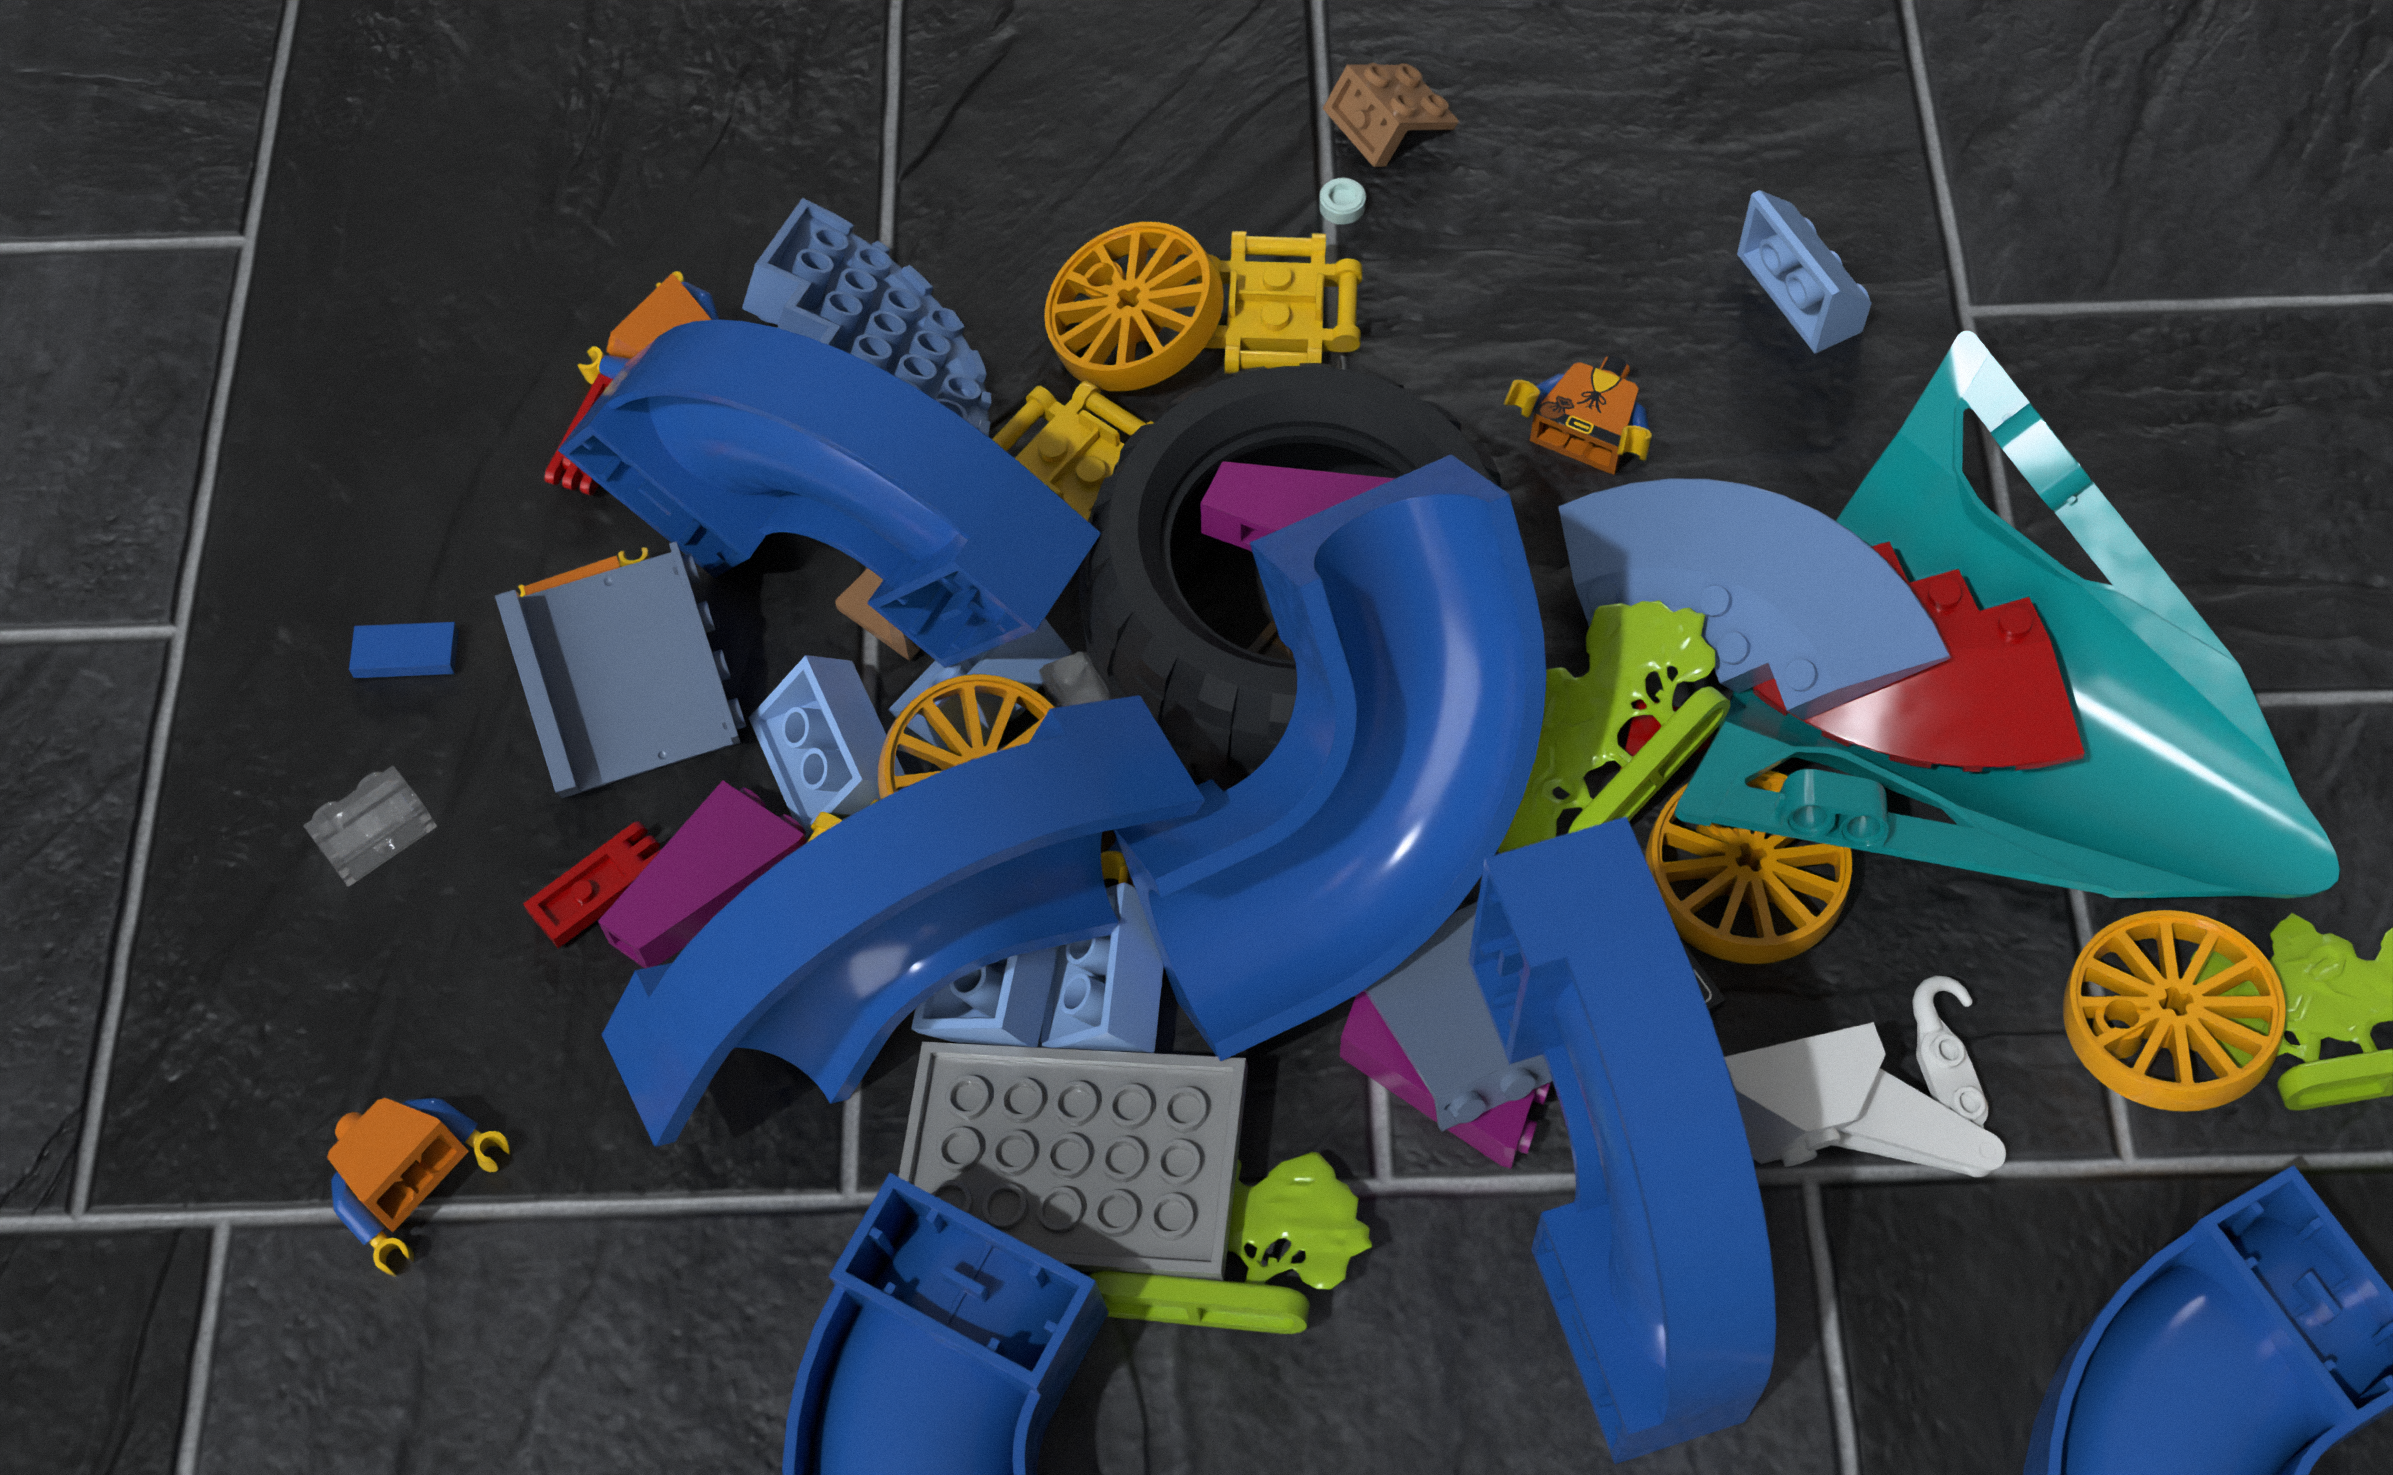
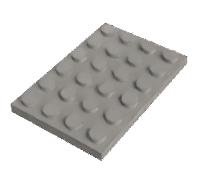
M922 1042L898 1177L1078 1272L1121 1271L1224 1281L1248 1064L1246 1058L1229 1057L1220 1062L1214 1056Z

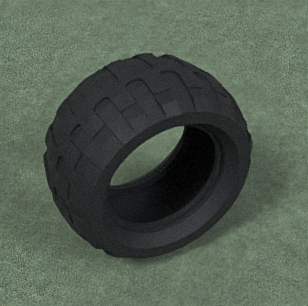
M1300 363V366H1282L1269 369L1262 366L1229 374L1228 379L1221 380L1207 388L1196 387L1181 394L1167 404V412L1156 423L1142 425L1120 450V459L1115 464L1113 474L1104 478L1088 522L1101 534L1081 563L1079 572L1080 609L1087 651L1094 669L1101 680L1105 681L1110 699L1141 696L1196 786L1210 779H1213L1223 790L1235 786L1262 765L1276 748L1287 729L1297 694L1295 661L1260 655L1227 641L1209 628L1195 614L1181 593L1188 575L1207 552L1222 541L1201 532V502L1223 461L1396 479L1448 455H1453L1505 491L1501 482L1500 472L1494 460L1483 446L1467 441L1461 433V422L1447 409L1434 401H1423L1411 392L1404 390L1403 384L1374 373L1365 375L1351 370L1337 369L1336 365L1321 363Z

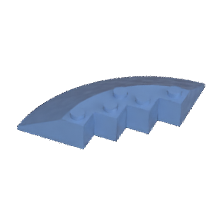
M802 198L756 262L742 309L757 315L765 322L777 324V328L807 336L841 349L887 371L946 406L982 433L989 436L991 422L989 421L988 410L991 405V393L986 392L984 384L987 375L985 366L978 350H971L962 335L965 326L955 312L942 308L931 295L933 286L912 266L908 265L901 268L888 256L890 249L879 241L872 243V245L852 233L853 224Z
M1668 478L1629 483L1609 488L1559 506L1573 582L1589 627L1595 610L1602 605L1623 603L1632 606L1641 601L1652 602L1660 600L1673 612L1690 607L1696 613H1703L1705 615L1701 636L1715 650L1714 669L1719 683L1738 694L1774 678L1786 710L1802 720H1806L1952 658L1933 619L1920 600L1917 599L1906 582L1880 554L1855 533L1835 520L1785 495L1747 484L1714 479Z

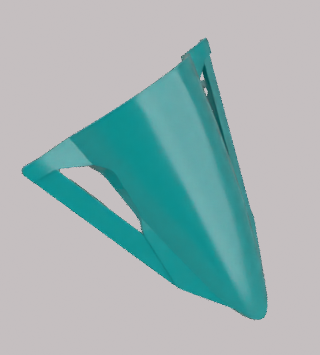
M1963 331L1957 336L1903 425L1861 482L1836 519V522L1851 530L1870 547L1890 541L1909 583L1959 569L1979 611L2029 597L2051 640L2084 749L2083 759L2043 768L2016 770L2015 766L1983 767L1982 772H1963V767L1933 763L1931 768L1916 767L1890 761L1887 754L1875 752L1855 744L1846 747L1821 736V730L1797 719L1790 713L1784 716L1764 703L1753 693L1754 688L1752 687L1738 694L1733 691L1729 699L1731 704L1729 712L1719 725L1718 733L1680 797L1674 811L1678 819L1688 823L1710 826L1711 823L2098 893L2110 898L2309 897L2330 889L2338 881L2340 872L2337 854L2326 832L2300 797L2239 663L1977 335L1971 331ZM1970 408L1974 410L1999 446L2042 500L2055 512L2112 585L2085 580L2073 573L1992 512L1978 498L1962 471L1963 412L1965 409ZM1792 757L1817 762L1853 775L1817 769H1803L1790 774L1784 781L1780 792L1753 788L1746 785V783ZM1884 788L1942 809L1957 825L1889 813Z

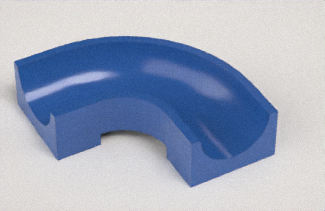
M718 319L693 321L673 327L658 336L623 366L558 449L561 454L669 542L677 541L680 551L685 555L692 553L694 562L714 578L749 559L765 536L771 533L788 532L807 536L842 551L883 579L867 604L944 668L1035 632L1101 534L1025 466L987 435L916 387L865 360L823 342L780 328L745 321Z
M1448 455L1250 542L1280 640L1293 651L1296 663L1297 694L1287 729L1276 748L1262 765L1235 786L1222 791L1213 779L1197 785L1205 801L1196 814L1114 829L1176 1001L1220 1062L1310 1020L1359 994L1395 969L1423 945L1459 907L1483 874L1485 858L1495 855L1522 801L1536 758L1544 717L1546 661L1544 632L1538 601L1509 493L1453 455Z
M1141 696L1050 708L1029 743L990 753L948 768L863 808L813 838L747 886L701 929L673 963L635 970L602 1033V1037L654 1146L657 1147L676 1142L710 1081L733 1048L756 1049L783 1058L806 1073L819 1086L830 1104L848 1100L895 1028L921 1003L942 988L981 967L1011 956L1110 935L1119 921L1110 904L1103 880L1101 867L1102 832L1194 815L1205 801Z
M1622 817L1485 858L1468 962L1509 1065L1543 1054L1559 1098L1573 1155L1576 1179L1575 1200L1572 1203L1541 1212L1531 1250L1614 1464L1743 1423L1747 1420L1766 1387L1771 1374L1775 1353V1290L1764 1210L1741 1112L1710 1014L1674 923L1627 817Z
M2292 1165L2200 1219L2190 1231L2148 1260L2099 1310L2071 1345L2048 1385L2032 1428L2023 1475H2309L2313 1465L2324 1452L2393 1411V1291L2298 1169Z
M889 1173L829 1275L835 1286L813 1327L795 1380L786 1422L782 1475H1037L1038 1457L1045 1430L1109 1313L1097 1282L902 1178Z

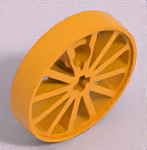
M1137 222L1119 226L1090 240L1076 251L1060 269L1050 287L1046 300V331L1059 359L1066 369L1079 381L1087 380L1101 390L1106 391L1142 389L1173 376L1193 361L1204 349L1214 334L1221 317L1224 301L1223 284L1220 274L1208 253L1186 231L1160 222ZM1157 249L1146 265L1147 250ZM1129 255L1127 274H1125L1120 265L1114 261ZM1179 255H1189L1188 257L1173 265V263ZM1202 275V283L1183 286L1197 276ZM1079 293L1091 298L1090 300L1074 302ZM1197 306L1192 317L1172 311L1176 308ZM1082 322L1065 333L1066 327L1069 324ZM1164 326L1180 332L1165 346H1162L1157 337ZM1148 341L1153 354L1135 361L1137 343ZM1092 342L1082 358L1075 355L1078 350ZM1118 344L1116 364L1103 365Z
M972 674L958 676L928 688L901 711L884 740L878 763L880 799L941 772L935 771L895 776L896 750L904 751L931 762L944 771L984 755L997 752V747L1015 703L1030 711L1039 721L1002 750L1029 743L1049 709L1055 707L1028 686L995 675ZM975 693L992 694L1003 698L1002 705L985 746L983 744ZM953 695L960 696L966 726L967 743L936 706L935 702ZM920 714L926 718L947 744L950 752L904 733V729L916 715Z
M1769 770L1746 783V785L1753 788L1780 792L1788 776ZM1688 783L1680 788L1666 803L1655 821L1645 853V860L1678 935L1687 943L1706 954L1744 964H1765L1786 960L1805 952L1825 937L1839 918L1848 896L1852 875L1851 848L1824 843L1784 848L1796 838L1773 834L1769 838L1764 839L1766 834L1764 832L1754 831V834H1751L1748 829L1735 827L1731 830L1730 827H1722L1715 823H1711L1710 826L1697 824L1696 832L1671 824L1676 818L1674 811ZM1662 845H1671L1703 858L1663 862ZM1831 864L1835 868V882L1794 867ZM1699 878L1710 880L1683 901L1677 898L1669 882ZM1788 888L1821 899L1828 905L1820 915L1815 917ZM1728 895L1730 897L1718 929L1706 924L1693 915L1718 896ZM1741 901H1746L1752 909L1758 938L1730 934ZM1768 902L1774 903L1798 930L1776 936Z
M2157 910L2137 913L2119 919L2103 928L2085 945L2070 972L2063 999V1019L2067 1036L2084 1066L2100 1082L2119 1095L2145 1106L2169 1111L2211 1109L2230 1103L2251 1091L2271 1069L2280 1049L2285 1027L2286 1006L2283 989L2274 968L2265 955L2249 939L2233 928L2212 918L2184 911ZM2150 938L2156 939L2161 974L2134 941ZM2173 939L2200 944L2182 979L2178 976ZM2214 951L2235 964L2196 984ZM2108 952L2117 953L2136 977L2098 960ZM2245 981L2252 982L2260 996H2218ZM2083 982H2093L2122 996H2082L2081 985ZM2087 1018H2094L2091 1029L2086 1021ZM2226 1018H2261L2268 1023V1036L2261 1035ZM2120 1020L2131 1028H2110L2106 1022ZM2142 1039H2148L2133 1068H2129L2117 1060L2135 1054L2140 1048ZM2215 1039L2249 1053L2254 1058L2244 1067L2238 1068ZM2161 1048L2169 1049L2173 1056L2176 1082H2168L2146 1076ZM2189 1049L2198 1052L2219 1079L2195 1083L2193 1081Z

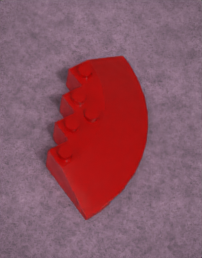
M1890 541L1871 546V548L1893 567L1910 587L1917 599L1920 600L1933 619L1952 658L1806 720H1802L1786 710L1774 678L1753 687V693L1764 703L1784 716L1790 713L1797 719L1821 730V736L1846 747L1855 744L1875 752L1887 754L1890 761L1916 767L1931 768L1933 763L1963 767V772H1982L1983 767L2015 766L2016 770L2043 768L2083 759L2085 754L2051 640L2030 598L2026 597L1979 611L1959 569L1909 583Z

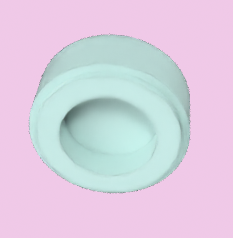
M1337 178L1327 182L1320 191L1319 208L1321 214L1325 219L1335 224H1350L1357 221L1365 211V190L1358 182L1348 178Z

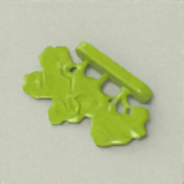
M1660 600L1652 602L1641 601L1632 606L1623 603L1602 605L1595 610L1586 635L1589 672L1582 677L1574 678L1566 668L1546 669L1544 717L1536 758L1522 801L1505 838L1497 850L1500 854L1555 838L1557 819L1563 809L1577 807L1583 809L1573 821L1568 833L1622 817H1627L1628 821H1630L1716 730L1726 717L1731 706L1730 700L1717 689L1710 686L1701 688L1691 695L1676 712L1672 708V699L1677 683L1684 681L1695 682L1708 676L1715 667V650L1701 636L1705 618L1703 613H1696L1690 607L1673 612ZM1671 665L1677 668L1678 675L1673 681L1667 675V668ZM1653 671L1658 672L1663 690H1659L1655 694L1660 699L1659 703H1654L1646 693L1645 679ZM1642 699L1647 707L1639 710L1632 708L1631 703ZM1639 715H1653L1660 723L1661 728L1632 757L1618 745L1617 734L1630 718ZM1615 760L1623 768L1592 799L1583 779L1588 771L1601 767L1608 761ZM1559 786L1569 793L1570 796L1563 800L1558 799L1553 795V789Z
M2291 912L2270 934L2273 941L2274 955L2269 962L2280 980L2286 1006L2284 1033L2285 1031L2294 1032L2300 1045H2291L2283 1035L2277 1056L2290 1053L2306 1063L2290 1068L2278 1079L2277 1088L2284 1105L2290 1110L2297 1111L2392 1096L2393 1048L2378 1051L2370 1033L2374 1025L2380 1022L2393 1021V928L2385 933L2381 942V950L2376 959L2365 961L2356 956L2353 945L2349 941L2332 933L2320 934L2316 931L2313 924ZM2197 951L2194 952L2193 956L2190 959L2191 961ZM2214 951L2196 984L2235 964ZM2245 981L2218 996H2260L2252 982ZM2226 1018L2261 1035L2268 1036V1023L2261 1018ZM2327 1037L2346 1042L2353 1041L2360 1044L2363 1050L2361 1054L2324 1060L2319 1059L2321 1039ZM2215 1039L2238 1068L2244 1067L2254 1058L2249 1053Z
M1310 1152L1281 1162L1269 1172L1264 1180L1254 1187L1244 1185L1238 1180L1242 1167L1238 1159L1227 1251L1236 1253L1248 1266L1249 1270L1244 1283L1103 1270L1092 1272L1088 1277L1097 1282L1109 1312L1108 1317L1279 1334L1300 1333L1306 1329L1310 1304L1306 1296L1288 1287L1265 1285V1282L1274 1275L1289 1269L1298 1272L1303 1282L1316 1289H1332L1343 1281L1350 1258L1372 1247V1242L1369 1239L1370 1229L1366 1224L1356 1219L1358 1198L1352 1193L1347 1184L1336 1179L1334 1168L1318 1152ZM1286 1238L1291 1242V1246L1279 1261H1277V1258L1269 1257L1268 1265L1264 1266L1261 1264L1266 1248L1277 1239ZM1247 1242L1258 1248L1254 1258L1248 1257L1245 1252L1244 1246ZM1299 1250L1306 1252V1259L1303 1263H1291L1292 1257Z

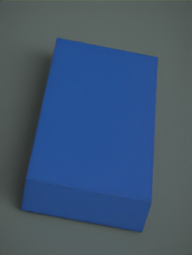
M455 622L354 626L349 671L354 678L454 674L459 630Z

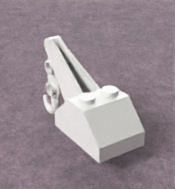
M1935 975L1923 980L1914 992L1912 1005L1917 1021L1916 1056L1932 1098L1880 1068L1886 1053L1874 1022L1724 1057L1741 1112L1752 1158L1761 1164L1782 1159L1784 1165L1788 1167L1809 1161L1817 1156L1816 1150L1834 1145L1947 1169L1972 1177H1983L2002 1166L2006 1158L2005 1147L1996 1135L1984 1129L1983 1125L1988 1116V1104L1963 1042L1939 1018L1933 1003L1936 993L1947 991L1954 994L1963 1006L1969 1007L1972 1005V999L1967 989L1957 980L1948 976Z

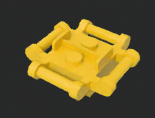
M1232 231L1231 261H1221L1218 257L1209 255L1220 274L1222 284H1229L1227 325H1217L1214 334L1204 348L1225 349V374L1262 366L1269 369L1282 366H1300V363H1321L1322 352H1352L1357 350L1361 343V331L1356 326L1357 285L1362 281V264L1350 258L1339 260L1336 264H1325L1326 234L1312 233V238L1246 236V231ZM1246 255L1311 257V263L1246 261ZM1202 275L1195 278L1197 280L1196 284L1202 283ZM1324 287H1338L1337 326L1333 329L1323 328Z
M1087 380L1079 384L1071 400L1065 406L1056 401L1055 397L1046 388L1036 386L1026 396L1027 403L992 440L1007 452L1040 417L1049 421L1015 459L1088 521L1104 478L1113 474L1115 464L1120 459V450L1125 445L1120 442L1117 430L1090 414L1089 411L1129 436H1132L1142 425L1154 424V422H1143L1102 396L1100 388Z

